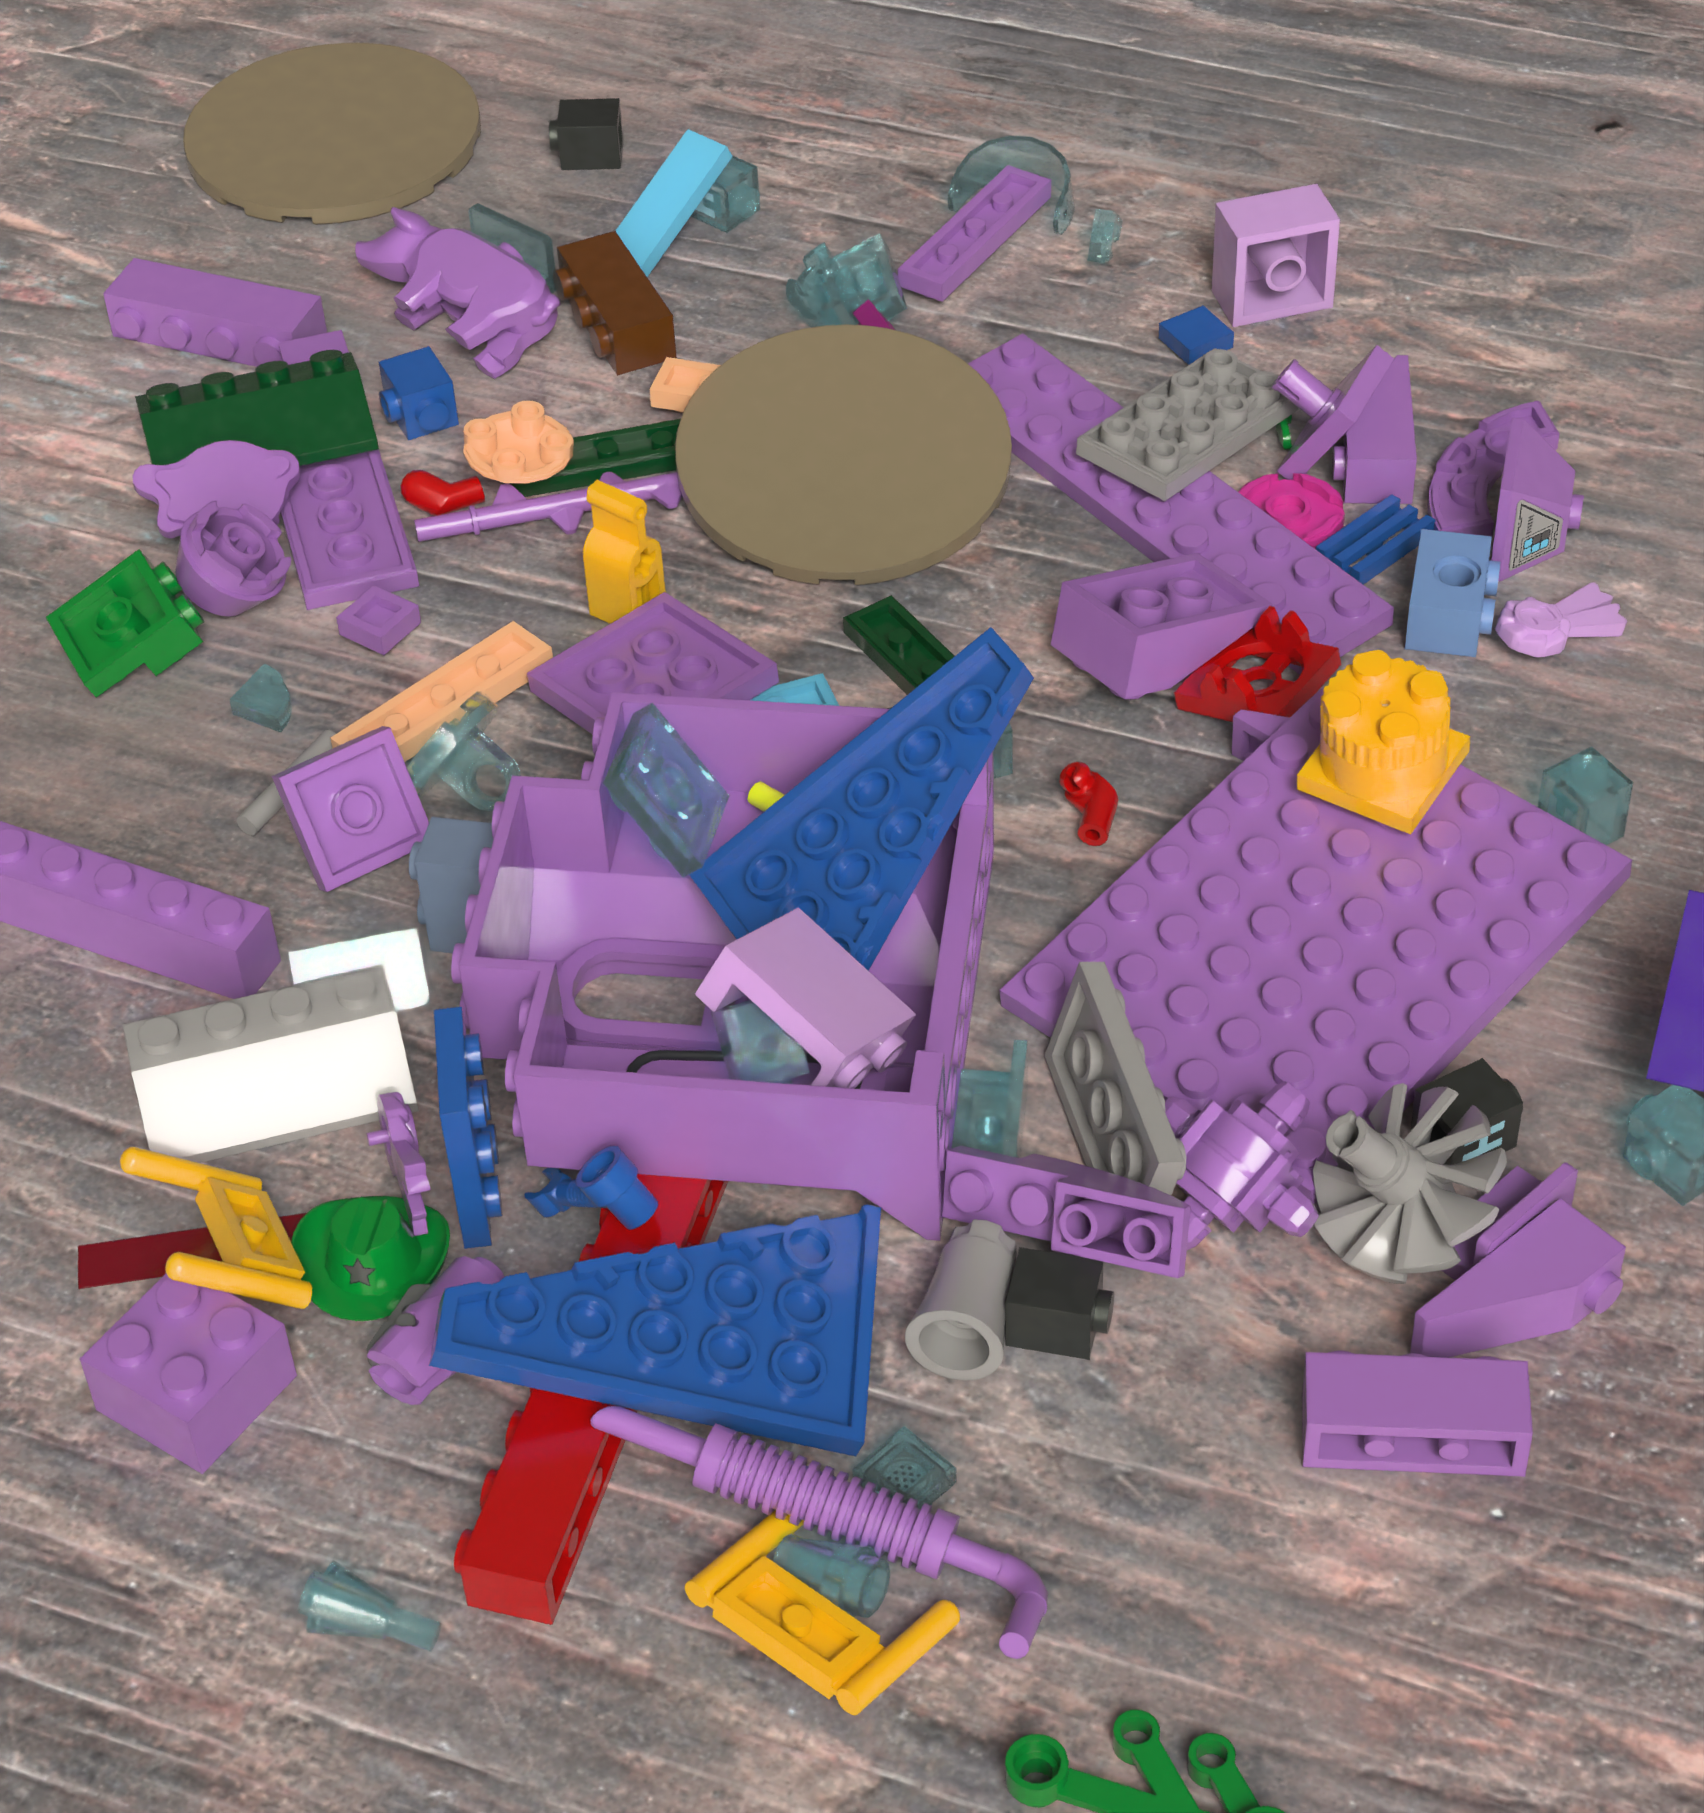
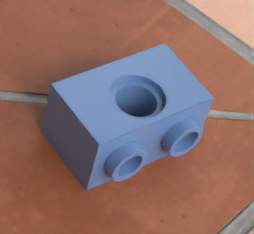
M1421 529L1409 604L1405 649L1476 657L1479 634L1491 635L1496 599H1487L1484 596H1496L1501 561L1489 560L1492 536Z

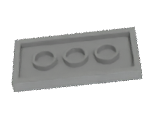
M1079 962L1044 1056L1085 1165L1126 1177L1172 1195L1177 1180L1182 1179L1186 1169L1184 1145L1179 1138H1175L1165 1113L1163 1093L1160 1088L1154 1086L1145 1064L1143 1044L1133 1034L1125 1014L1123 994L1119 989H1115L1105 962Z

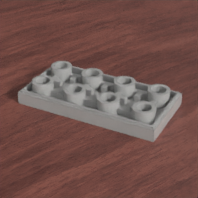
M1214 348L1077 438L1076 454L1166 501L1300 408L1280 392L1271 388L1278 375L1272 372L1260 371L1238 360L1237 356L1228 350Z

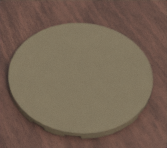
M337 43L310 46L273 55L229 75L212 87L195 105L184 128L183 142L187 164L192 177L205 193L223 205L229 202L244 208L246 215L263 220L284 223L287 216L312 217L313 224H332L379 216L391 212L392 207L400 209L432 194L436 183L446 176L454 178L473 156V146L481 134V120L477 97L472 87L464 77L444 62L429 55L397 46L372 43Z
M848 324L810 327L783 333L750 346L728 359L710 374L691 397L683 412L675 444L677 477L685 504L697 524L716 544L741 561L745 562L749 559L773 569L774 576L817 585L820 584V579L854 580L855 585L885 582L927 569L962 549L981 532V525L990 516L992 511L999 508L1010 477L1012 453L1010 427L998 397L983 377L963 359L929 340L909 333L882 327Z

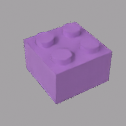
M167 1274L148 1290L80 1358L97 1411L201 1474L224 1453L297 1376L285 1325L231 1293L174 1281Z

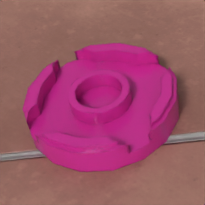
M1293 473V480H1278V474H1268L1246 483L1238 491L1314 549L1344 526L1345 513L1340 493L1327 482L1308 474Z

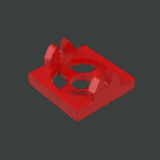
M1269 606L1260 616L1255 630H1249L1197 668L1174 692L1177 709L1233 722V716L1241 709L1290 718L1316 694L1341 666L1339 648L1310 642L1308 629L1295 611L1290 610L1282 618L1281 624L1275 607ZM1248 655L1267 659L1262 666L1251 667L1246 670L1231 668L1240 658ZM1289 664L1302 667V672L1295 682L1282 679L1281 673ZM1258 679L1274 681L1272 685L1261 690H1254L1249 682Z

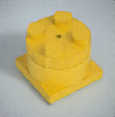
M1382 650L1356 654L1352 664L1347 665L1344 670L1337 671L1336 676L1330 678L1329 684L1323 689L1320 706V744L1297 774V790L1411 835L1470 751V736L1450 729L1451 700L1448 696V687L1442 674L1437 671L1427 670L1424 665H1417L1411 660L1404 661L1402 658L1392 659Z

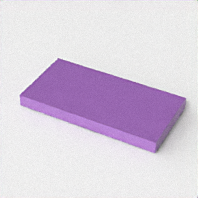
M379 449L299 466L300 479L290 490L288 499L284 503L280 514L307 610L357 600L373 585L390 593L419 587L415 563Z

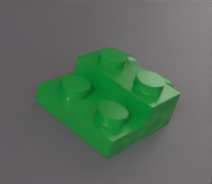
M140 549L46 616L48 623L83 684L96 698L114 684L122 681L129 673L143 663L157 676L203 642L196 628L203 624L204 620L184 594L176 598L175 595L182 591V587L178 583L175 574L163 561L154 566Z

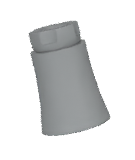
M974 1219L966 1226L954 1228L949 1242L941 1251L935 1274L926 1295L906 1329L905 1343L912 1357L924 1368L937 1375L955 1380H976L992 1374L1002 1363L1006 1299L1017 1256L1016 1241L1004 1233L1002 1226L987 1220Z

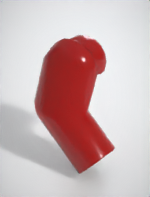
M413 470L406 474L400 485L401 494L409 504L432 516L448 514L485 502L484 491L477 476L448 483L429 472Z
M1073 762L1062 770L1059 776V783L1065 790L1067 800L1083 814L1078 828L1079 838L1088 845L1100 846L1108 840L1118 806V795L1114 787L1100 774L1091 771L1086 763Z

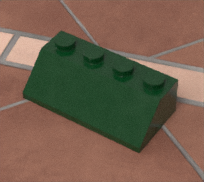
M324 350L311 355L309 361L288 365L285 361H271L255 368L256 372L236 376L230 372H217L203 377L201 383L179 387L175 383H164L150 387L146 390V394L135 396L150 463L153 465L177 463L201 447L227 440L247 442L267 450L287 451L296 457L299 466L378 450V441L360 372L352 353L342 354L339 350Z

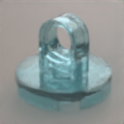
M477 691L460 706L466 712L461 720L455 718L449 724L445 721L407 766L419 797L425 795L442 779L469 804L480 810L491 811L494 809L497 801H505L511 776H521L516 762L483 733L497 714L499 706L482 691ZM492 765L503 773L506 786L501 796H488L480 790L476 781V774L480 766Z

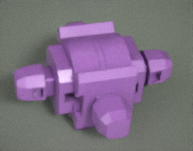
M1285 1081L1274 1086L1259 1101L1263 1107L1258 1113L1238 1099L1228 1111H1225L1214 1100H1210L1202 1111L1182 1098L1170 1097L1165 1101V1113L1175 1138H1179L1182 1141L1186 1152L1185 1173L1181 1180H1177L1176 1185L1188 1196L1183 1202L1191 1206L1187 1250L1196 1247L1212 1231L1208 1225L1214 1218L1233 1233L1244 1220L1258 1232H1261L1268 1222L1271 1221L1289 1235L1297 1237L1304 1236L1317 1221L1319 1215L1314 1204L1297 1189L1304 1179L1292 1168V1163L1300 1152L1284 1136L1288 1129L1296 1131L1308 1114L1310 1102L1288 1082Z

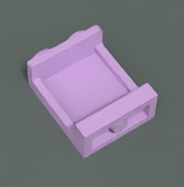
M799 907L726 945L695 993L713 1012L746 995L820 1063L821 1071L811 1084L812 1086L855 1089L872 1068H875L879 1073L885 1071L898 1059L906 1048L907 1042L901 1036L916 1016V1013Z

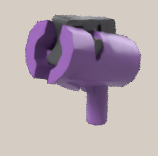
M463 1256L455 1258L432 1285L415 1284L409 1287L388 1320L383 1322L367 1346V1358L372 1366L369 1372L373 1381L387 1394L403 1403L410 1405L421 1404L431 1391L456 1373L455 1371L429 1366L439 1303L445 1288L474 1282L493 1284L505 1277L502 1271L485 1258L476 1257L472 1259Z

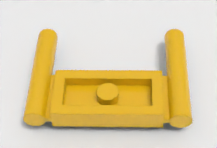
M129 1147L124 1150L120 1158V1166L125 1173L199 1191L195 1201L223 1262L182 1252L173 1253L168 1258L165 1266L166 1274L171 1280L298 1309H305L308 1306L312 1297V1285L310 1282L301 1280L305 1273L303 1266L268 1193L262 1191V1181L260 1178L138 1147Z
M774 1510L685 1584V1592L696 1606L703 1608L708 1605L713 1609L712 1617L827 1699L835 1695L838 1703L847 1713L858 1715L959 1623V1609L949 1600L937 1601L885 1648L879 1644V1634L766 1557L804 1525V1520H801L798 1526L789 1523L790 1515L788 1514L784 1520L775 1518L776 1510Z

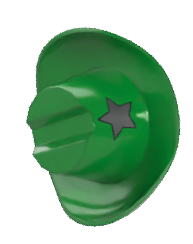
M366 1196L346 1198L315 1206L300 1220L291 1240V1244L305 1271L301 1280L310 1282L312 1285L311 1301L324 1312L351 1321H373L390 1316L409 1287L415 1284L431 1285L442 1270L447 1258L450 1241V1230L447 1220L437 1210L424 1205L427 1213L428 1234L414 1236L404 1200L400 1197Z

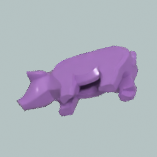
M392 207L391 216L395 226L374 240L367 242L358 241L356 243V257L361 266L391 281L407 282L402 290L393 297L398 306L394 314L402 324L414 331L443 312H446L455 321L446 328V331L460 345L471 350L487 341V347L473 359L478 369L493 379L516 365L524 350L547 335L556 323L558 317L557 307L561 305L560 299L550 292L540 272L524 262L519 252L506 242L496 246L471 231L460 228L441 229L430 225L426 219L414 212Z

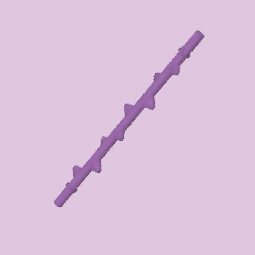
M606 472L602 474L599 480L644 501L655 499L668 509L678 507L682 498L677 472L624 481L613 472ZM510 483L501 484L492 506L475 509V506L472 505L469 506V510L415 519L418 542L471 532H474V535H480L482 530L547 518L551 519L566 534L576 533L584 512L591 511V504L586 500L588 488L526 499Z

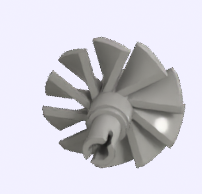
M1405 1083L1393 1085L1377 1102L1369 1115L1374 1129L1363 1118L1357 1117L1353 1110L1338 1117L1328 1128L1326 1146L1333 1154L1332 1158L1338 1163V1166L1335 1167L1317 1160L1313 1169L1314 1187L1321 1214L1314 1225L1330 1248L1342 1261L1355 1270L1357 1269L1385 1282L1406 1284L1408 1273H1427L1450 1269L1461 1261L1454 1246L1478 1234L1496 1219L1499 1208L1457 1194L1452 1182L1488 1194L1506 1167L1505 1150L1499 1148L1457 1164L1443 1165L1457 1147L1491 1135L1487 1116L1476 1106L1472 1105L1446 1137L1430 1142L1434 1124L1459 1095L1458 1092L1449 1087H1436L1422 1093L1417 1125L1405 1139L1400 1137V1126L1407 1091Z

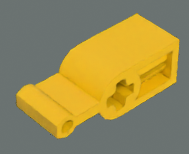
M596 480L588 487L586 495L587 502L591 504L593 528L585 540L583 562L590 615L611 624L663 592H666L660 543L646 535L645 516L647 514V504L645 501Z

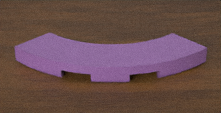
M1540 401L1521 404L1479 421L1478 429L1464 438H1455L1445 449L1436 464V471L1429 487L1427 508L1428 515L1436 519L1434 530L1492 536L1494 522L1488 510L1487 496L1494 483L1503 474L1512 417L1523 418L1554 450L1558 449L1559 432Z

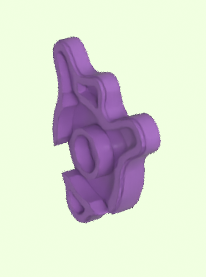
M227 440L201 447L177 463L169 465H141L134 471L132 477L135 491L140 496L159 505L157 516L158 530L163 537L170 539L180 536L184 522L212 501H217V507H227L239 510L243 503L260 510L278 525L280 522L279 514L288 499L289 492L300 479V467L296 457L287 451L267 450L247 442Z

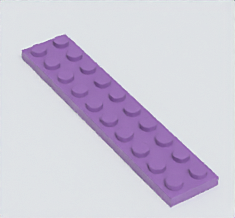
M1022 333L968 363L990 385L1006 413L1011 433L1012 453L1153 562L1194 553L1200 554L1271 602L1276 609L1281 624L1282 618L1290 610L1295 611L1308 629L1310 642L1339 648L1340 657L1393 625L1394 607L1210 471L1164 501L1077 455V438L1123 407ZM1289 664L1290 668L1299 675L1301 674V666Z

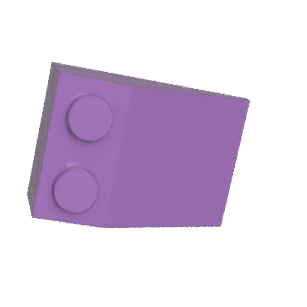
M1194 553L1062 582L1051 646L1072 660L1077 668L1087 671L1109 687V690L1114 695L1124 699H1139L1145 694L1172 688L1255 627L1262 613L1269 606L1273 607V604L1200 554Z

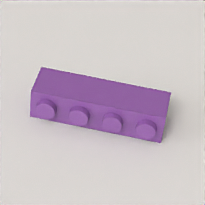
M137 258L132 259L103 293L114 337L255 367L266 362L282 361L279 343L283 341L327 333L321 296Z

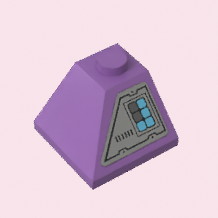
M1512 417L1500 488L1491 559L1492 561H1501L1498 581H1503L1564 552L1567 528L1579 530L1584 495L1572 494L1575 470L1523 418Z

